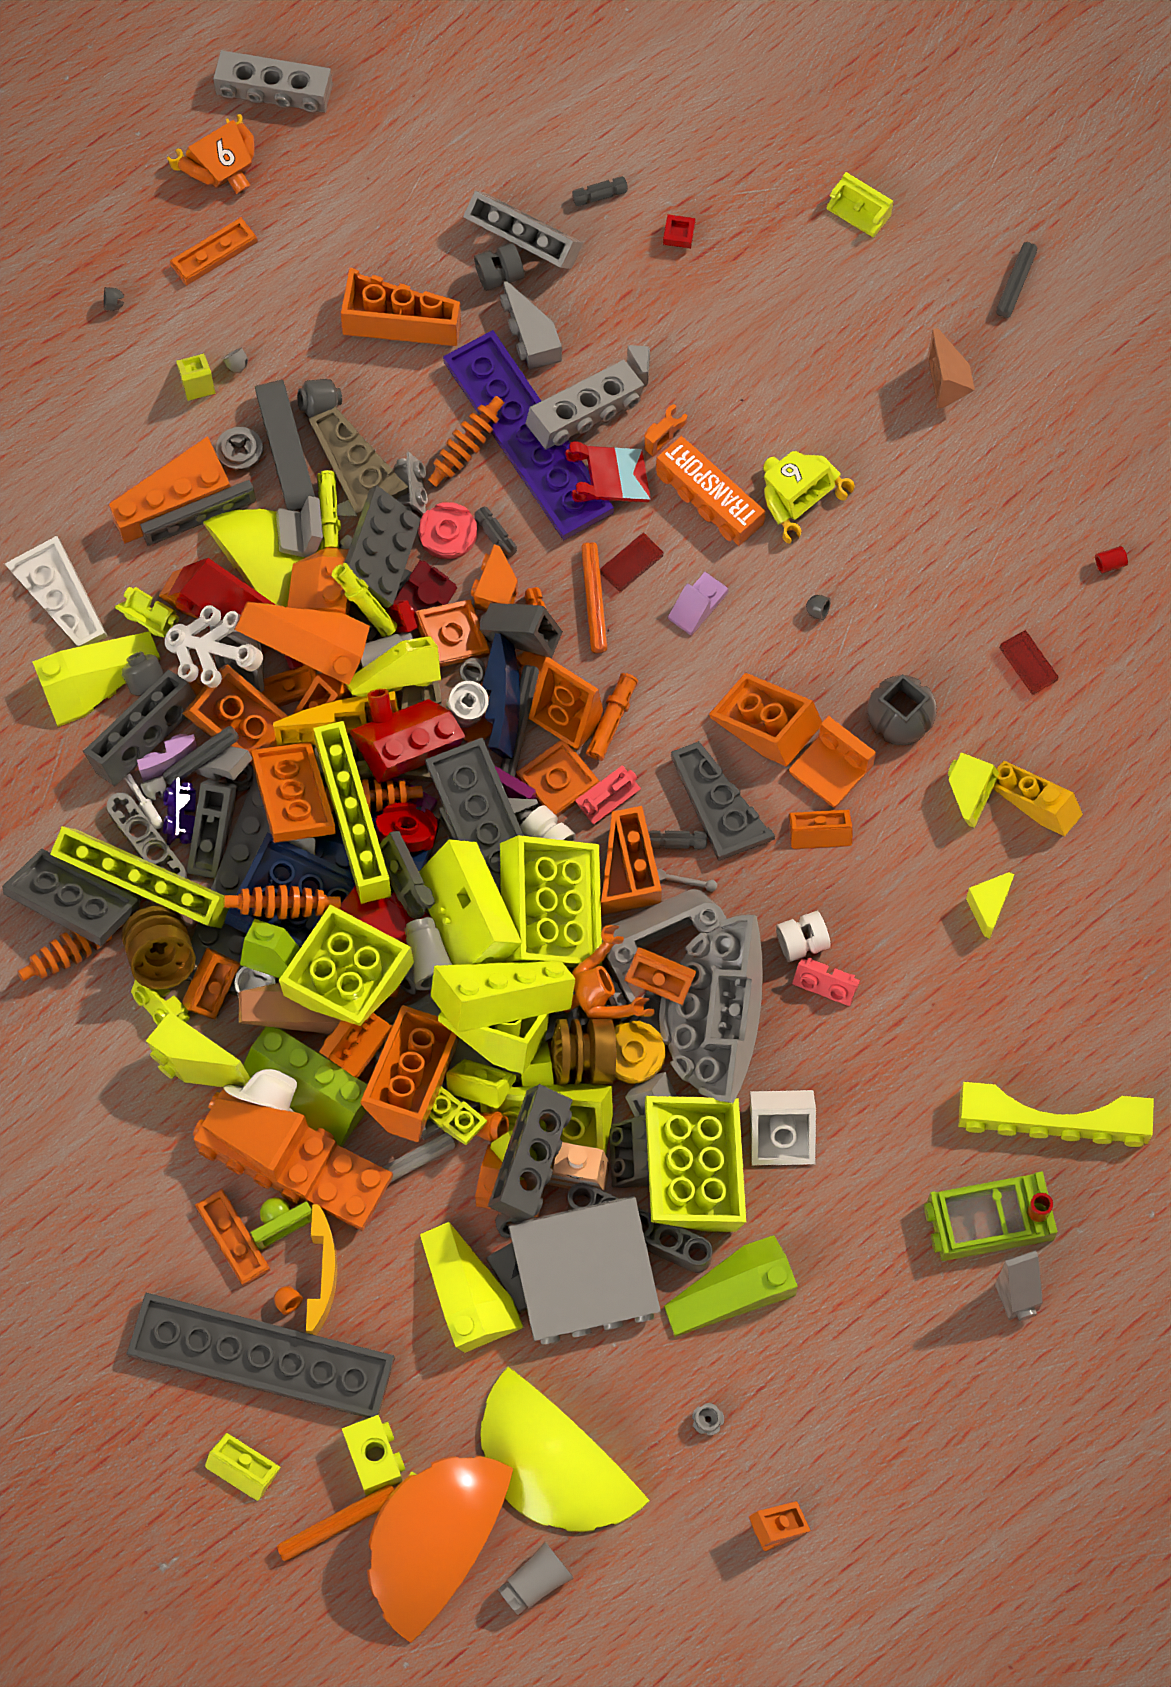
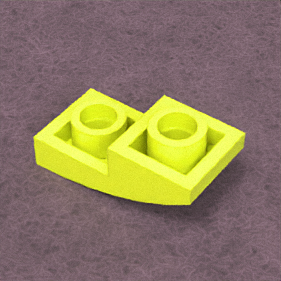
M442 1086L428 1117L438 1127L465 1145L487 1123V1120L466 1102L463 1101L461 1103Z

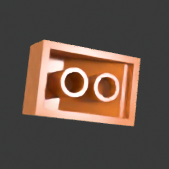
M547 657L544 660L528 719L578 750L596 731L600 722L603 707L599 689Z
M228 664L217 670L222 675L220 684L215 688L205 685L182 713L210 737L215 736L226 727L232 726L238 733L239 739L231 746L248 750L250 755L251 750L276 747L273 722L288 717L287 714Z
M746 672L709 713L712 720L763 757L786 767L820 729L822 723L813 700Z

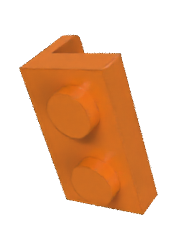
M374 1012L361 1026L341 1020L333 1033L327 1036L319 1052L349 1074L358 1078L386 1040L393 1026Z

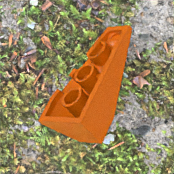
M247 602L234 630L349 685L362 659L370 626L341 612Z

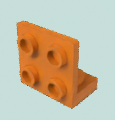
M828 715L820 725L819 736L790 767L789 774L830 806L836 808L873 767L876 752Z

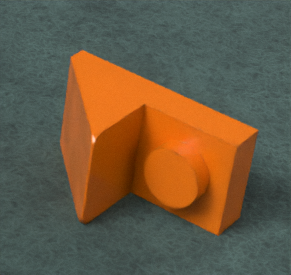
M797 1501L759 1510L748 1516L754 1533L764 1551L774 1549L811 1531Z

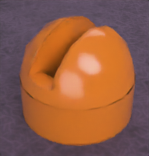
M290 1286L279 1288L274 1296L275 1305L283 1315H288L295 1311L303 1300V1297L297 1290Z

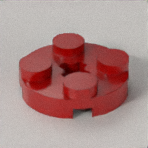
M408 802L394 803L386 806L383 809V814L377 816L375 832L379 841L382 842L390 832L399 831L409 852L430 850L433 848L437 835V819L426 808L425 812L416 809L417 804Z

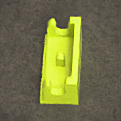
M846 172L830 194L832 198L827 204V210L874 238L891 217L893 200Z

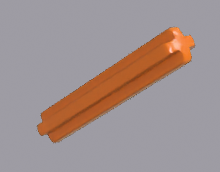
M595 542L583 543L581 547L591 651L593 653H604L607 650L598 546Z
M386 1485L279 1543L277 1550L282 1560L288 1561L377 1513L394 1491L393 1486Z

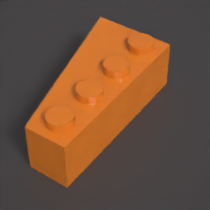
M349 268L341 309L343 335L457 346L461 327L460 302L427 291L419 293L411 290L408 285L401 283L399 286L384 282L382 277L373 274L371 277L364 276L359 273V270Z
M207 436L109 503V507L124 544L143 537L140 524L231 486Z

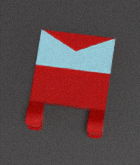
M576 441L570 443V449L565 451L566 459L570 462L587 459L591 485L586 482L576 484V490L572 491V498L575 502L611 500L649 503L651 498L642 449L587 446Z

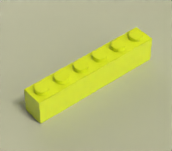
M344 721L315 727L313 729L316 748L360 902L363 904L391 897L389 876Z
M62 826L50 853L54 857L207 926L222 928L229 910V908H224L223 906L224 895L77 829Z

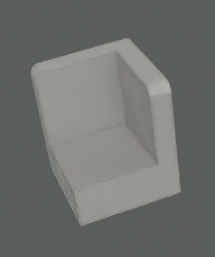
M666 1072L656 1074L652 1079L643 1083H635L625 1096L635 1117L646 1114V1096L677 1097Z

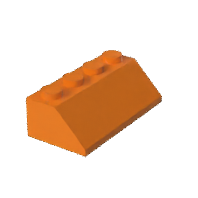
M402 1005L360 1104L388 1133L419 1142L458 1047L459 1037L440 1023L438 1016Z

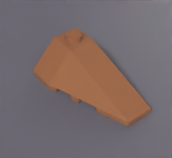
M280 983L248 989L238 993L239 1023L331 1034L341 1021L340 1019L309 1010L285 997Z

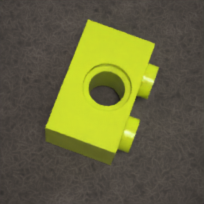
M379 1415L342 1428L366 1496L386 1485L393 1486L403 1481L400 1472L406 1471L400 1453L393 1454L389 1442L395 1439L388 1421L382 1423ZM373 1447H380L384 1450L383 1457L378 1461H370L366 1457L367 1452Z

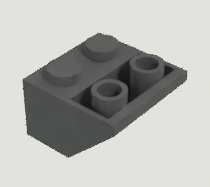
M646 1114L611 1125L609 1140L612 1187L614 1188L649 1187Z

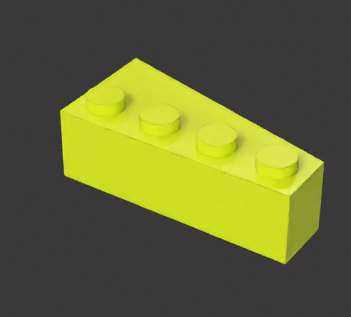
M562 961L436 965L433 971L431 998L457 1033L571 1009L575 977Z

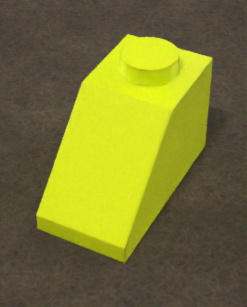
M961 752L958 760H953L950 765L948 780L963 818L970 827L975 828L1000 773L993 764Z

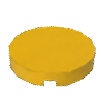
M631 1021L615 1026V1077L626 1083H643L652 1079L661 1070L665 1060V1045L660 1033L650 1024L641 1021Z

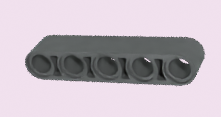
M281 379L256 385L255 391L286 508L291 511L301 510L307 497H315L284 380Z
M578 1183L572 1186L568 1192V1210L581 1208L573 1202L575 1197L580 1195L587 1196L590 1199V1203L587 1206L619 1198L589 1184ZM638 1208L641 1222L645 1223L648 1227V1230L643 1233L648 1252L695 1273L703 1272L710 1266L713 1251L708 1240L681 1227L651 1222V1213ZM670 1235L677 1240V1243L673 1247H665L660 1243V1239ZM693 1249H701L705 1252L706 1257L701 1261H695L689 1256V1253Z

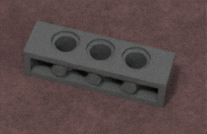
M168 669L83 750L95 773L113 786H116L138 764V759H142L145 755L149 754L186 718L182 713L196 697L189 683Z
M541 1084L526 1091L487 1207L520 1222L538 1214L543 1203V1198H541L543 1188L549 1183L553 1170L550 1168L553 1158L557 1156L562 1146L560 1137L563 1128L568 1125L572 1116L570 1107L573 1099ZM540 1119H542L545 1122L546 1131L542 1130V1128L540 1127ZM530 1148L536 1152V1161L530 1156ZM520 1177L524 1178L527 1183L526 1190L520 1185Z

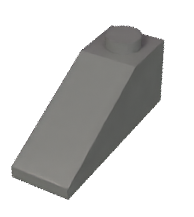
M1036 1250L1006 1260L995 1283L1009 1320L1017 1317L1019 1321L1030 1319L1037 1315L1036 1311L1040 1309L1043 1303L1039 1257Z

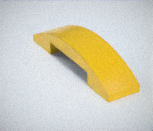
M312 1204L311 1238L313 1244H323L321 1298L307 1299L306 1333L317 1336L328 1317L334 1300L337 1283V1256L334 1240L325 1214L318 1204Z

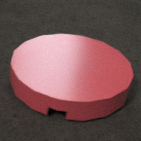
M442 502L435 505L431 510L428 509L422 515L419 524V539L423 548L430 555L440 559H455L465 555L473 548L477 539V523L465 506L454 502Z

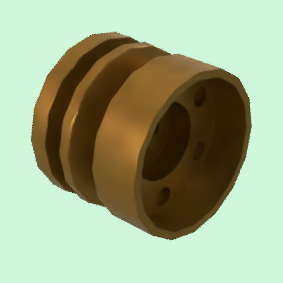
M150 906L137 911L128 918L123 926L121 938L134 979L142 986L150 989H168L186 980L194 969L196 957L183 917L178 912L165 906Z
M566 1019L556 1020L551 1041V1061L558 1085H567L569 1074L571 1075L572 1083L579 1085L583 1070H586L590 1084L613 1083L616 1071V1038L612 1019H589L586 1033L582 1032L579 1019H572L570 1031Z

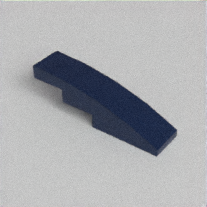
M495 633L482 684L487 695L490 696L485 719L493 724L488 748L501 758L513 759L520 711L519 669L514 645L501 634Z

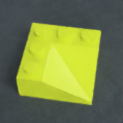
M329 905L280 977L279 983L285 997L309 1010L361 1026L398 988L414 964L410 946Z

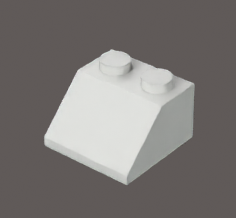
M813 1090L750 1091L752 1165L815 1164L816 1105Z

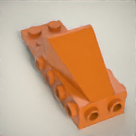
M224 1087L221 1093L216 1092L209 1103V1109L211 1110L205 1120H199L193 1131V1136H195L194 1142L200 1155L211 1161L217 1159L225 1163L226 1168L238 1175L244 1173L254 1178L253 1181L263 1188L270 1189L272 1187L281 1192L285 1199L297 1204L298 1202L304 1203L307 1201L311 1205L318 1204L322 1211L362 1231L364 1230L393 1178L392 1172L337 1145L334 1140L335 1137L330 1132L322 1128H318L317 1131L309 1128L305 1116L300 1113L274 1109L241 1100L228 1094Z

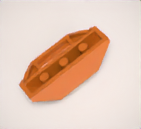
M326 547L294 563L287 607L341 612L349 616L351 601L345 596V591L341 585L332 577L334 568L339 564L343 565L349 549Z

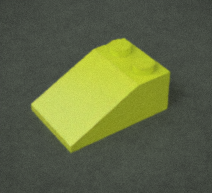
M442 1011L438 1016L440 1023L493 1065L524 1074L545 1042L549 1014L457 1033Z
M171 1012L168 1013L146 1039V1043L152 1050L150 1056L160 1064L158 1066L159 1070L171 1079L176 1076L186 1083L224 1087L225 1085L244 1087L251 1079L240 1060Z

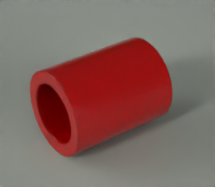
M1122 546L1095 554L1096 565L1101 574L1128 565V557Z
M376 689L370 691L367 696L372 721L383 723L391 720L393 713L388 690Z
M1046 1193L1035 1194L1027 1209L1029 1217L1036 1222L1045 1221L1053 1208L1052 1198ZM1034 1204H1043L1046 1207V1211L1037 1210Z

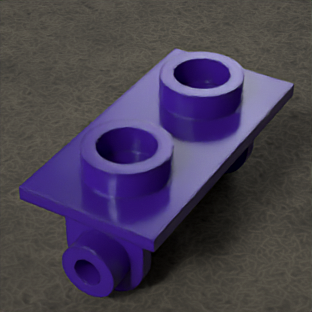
M176 778L165 789L163 803L167 806V816L163 823V833L167 834V845H171L176 838H179L180 843L190 844L192 842L195 816L184 815V811H195L196 790L193 788L192 783H182L179 786L180 778Z

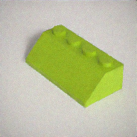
M266 1026L251 1046L243 1064L250 1078L255 1073L265 1069L278 1070L294 1078L297 1082V1087L289 1108L294 1112L304 1115L309 1128L315 1131L318 1128H322L330 1132L335 1137L334 1140L337 1145L342 1147L367 1112L360 1104L367 1084L279 1028Z

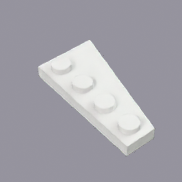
M57 536L5 563L7 568L78 647L94 644L108 637Z

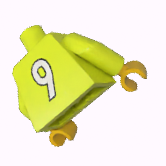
M792 451L782 460L770 457L763 465V470L766 472L764 475L766 504L777 524H782L784 528L783 540L788 544H791L792 540L787 531L793 530L798 538L801 536L800 526L796 523H791L790 517L796 520L834 487H836V497L842 501H845L848 497V494L842 487L846 488L850 493L855 488L854 482L849 478L842 479L840 477L841 473L822 455H804L797 451Z

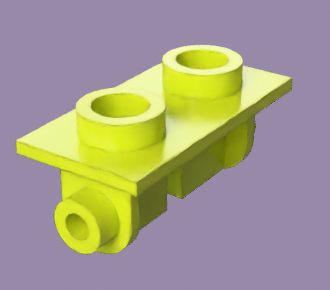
M128 587L124 592V597L127 600L115 606V609L124 613L127 619L142 624L148 628L150 633L163 638L166 637L169 629L179 621L176 611L159 601L155 602L153 609L150 608L153 597L137 587Z
M136 980L134 981L131 993L135 1001L151 1014L157 1026L169 1012L185 1023L189 1020L188 1010L175 996L166 1001L164 1000V997L170 993L169 989H150L142 986Z

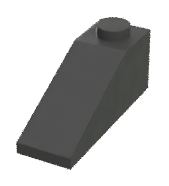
M210 779L201 783L187 866L188 874L215 879L223 858L234 814L238 785Z

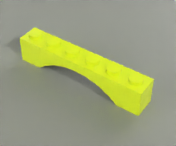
M963 1082L960 1091L958 1127L966 1128V1131L972 1133H982L986 1129L997 1130L998 1134L1006 1136L1016 1135L1019 1132L1029 1133V1136L1033 1138H1047L1048 1135L1061 1136V1139L1065 1141H1078L1080 1138L1093 1139V1142L1097 1144H1110L1112 1141L1124 1142L1126 1146L1141 1147L1144 1144H1148L1153 1135L1154 1098L1121 1096L1112 1103L1094 1111L1079 1114H1053L1022 1105L1006 1095L995 1084Z

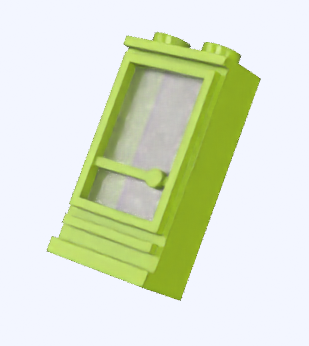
M1043 1171L951 1190L930 1192L927 1200L928 1203H924V1211L927 1222H933L935 1233L931 1234L932 1246L935 1253L940 1252L941 1261L1053 1241L1058 1233L1053 1211L1043 1222L1033 1221L1027 1212L1030 1201L1035 1194H1048ZM1034 1204L1037 1210L1046 1211V1207L1043 1204Z

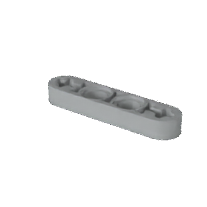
M123 792L113 794L107 801L109 816L139 857L162 868L168 864L169 869L173 873L187 879L184 866L132 797ZM116 804L126 805L127 812L130 815L127 821L120 810L116 811ZM136 824H142L147 827L146 833L141 837H133L130 834L131 828ZM153 847H160L164 850L163 856L158 860H151L147 857L148 851Z

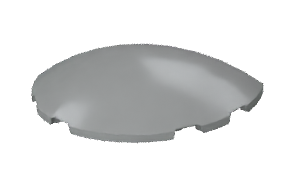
M741 915L719 922V927H716L709 933H700L685 947L687 953L680 962L681 965L696 971L683 1005L661 997L660 1033L663 1043L668 1046L673 1059L670 1063L682 1080L688 1081L698 1089V1093L727 1103H734L741 1089L752 1058L758 1032L763 971L760 932L756 915Z

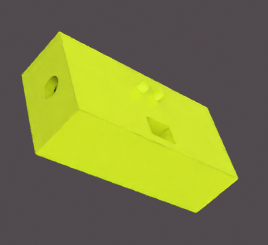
M448 840L423 866L419 873L423 879V885L431 889L432 896L434 897L435 903L428 910L435 922L436 928L439 930L452 965L503 963L522 944L519 934L477 842Z

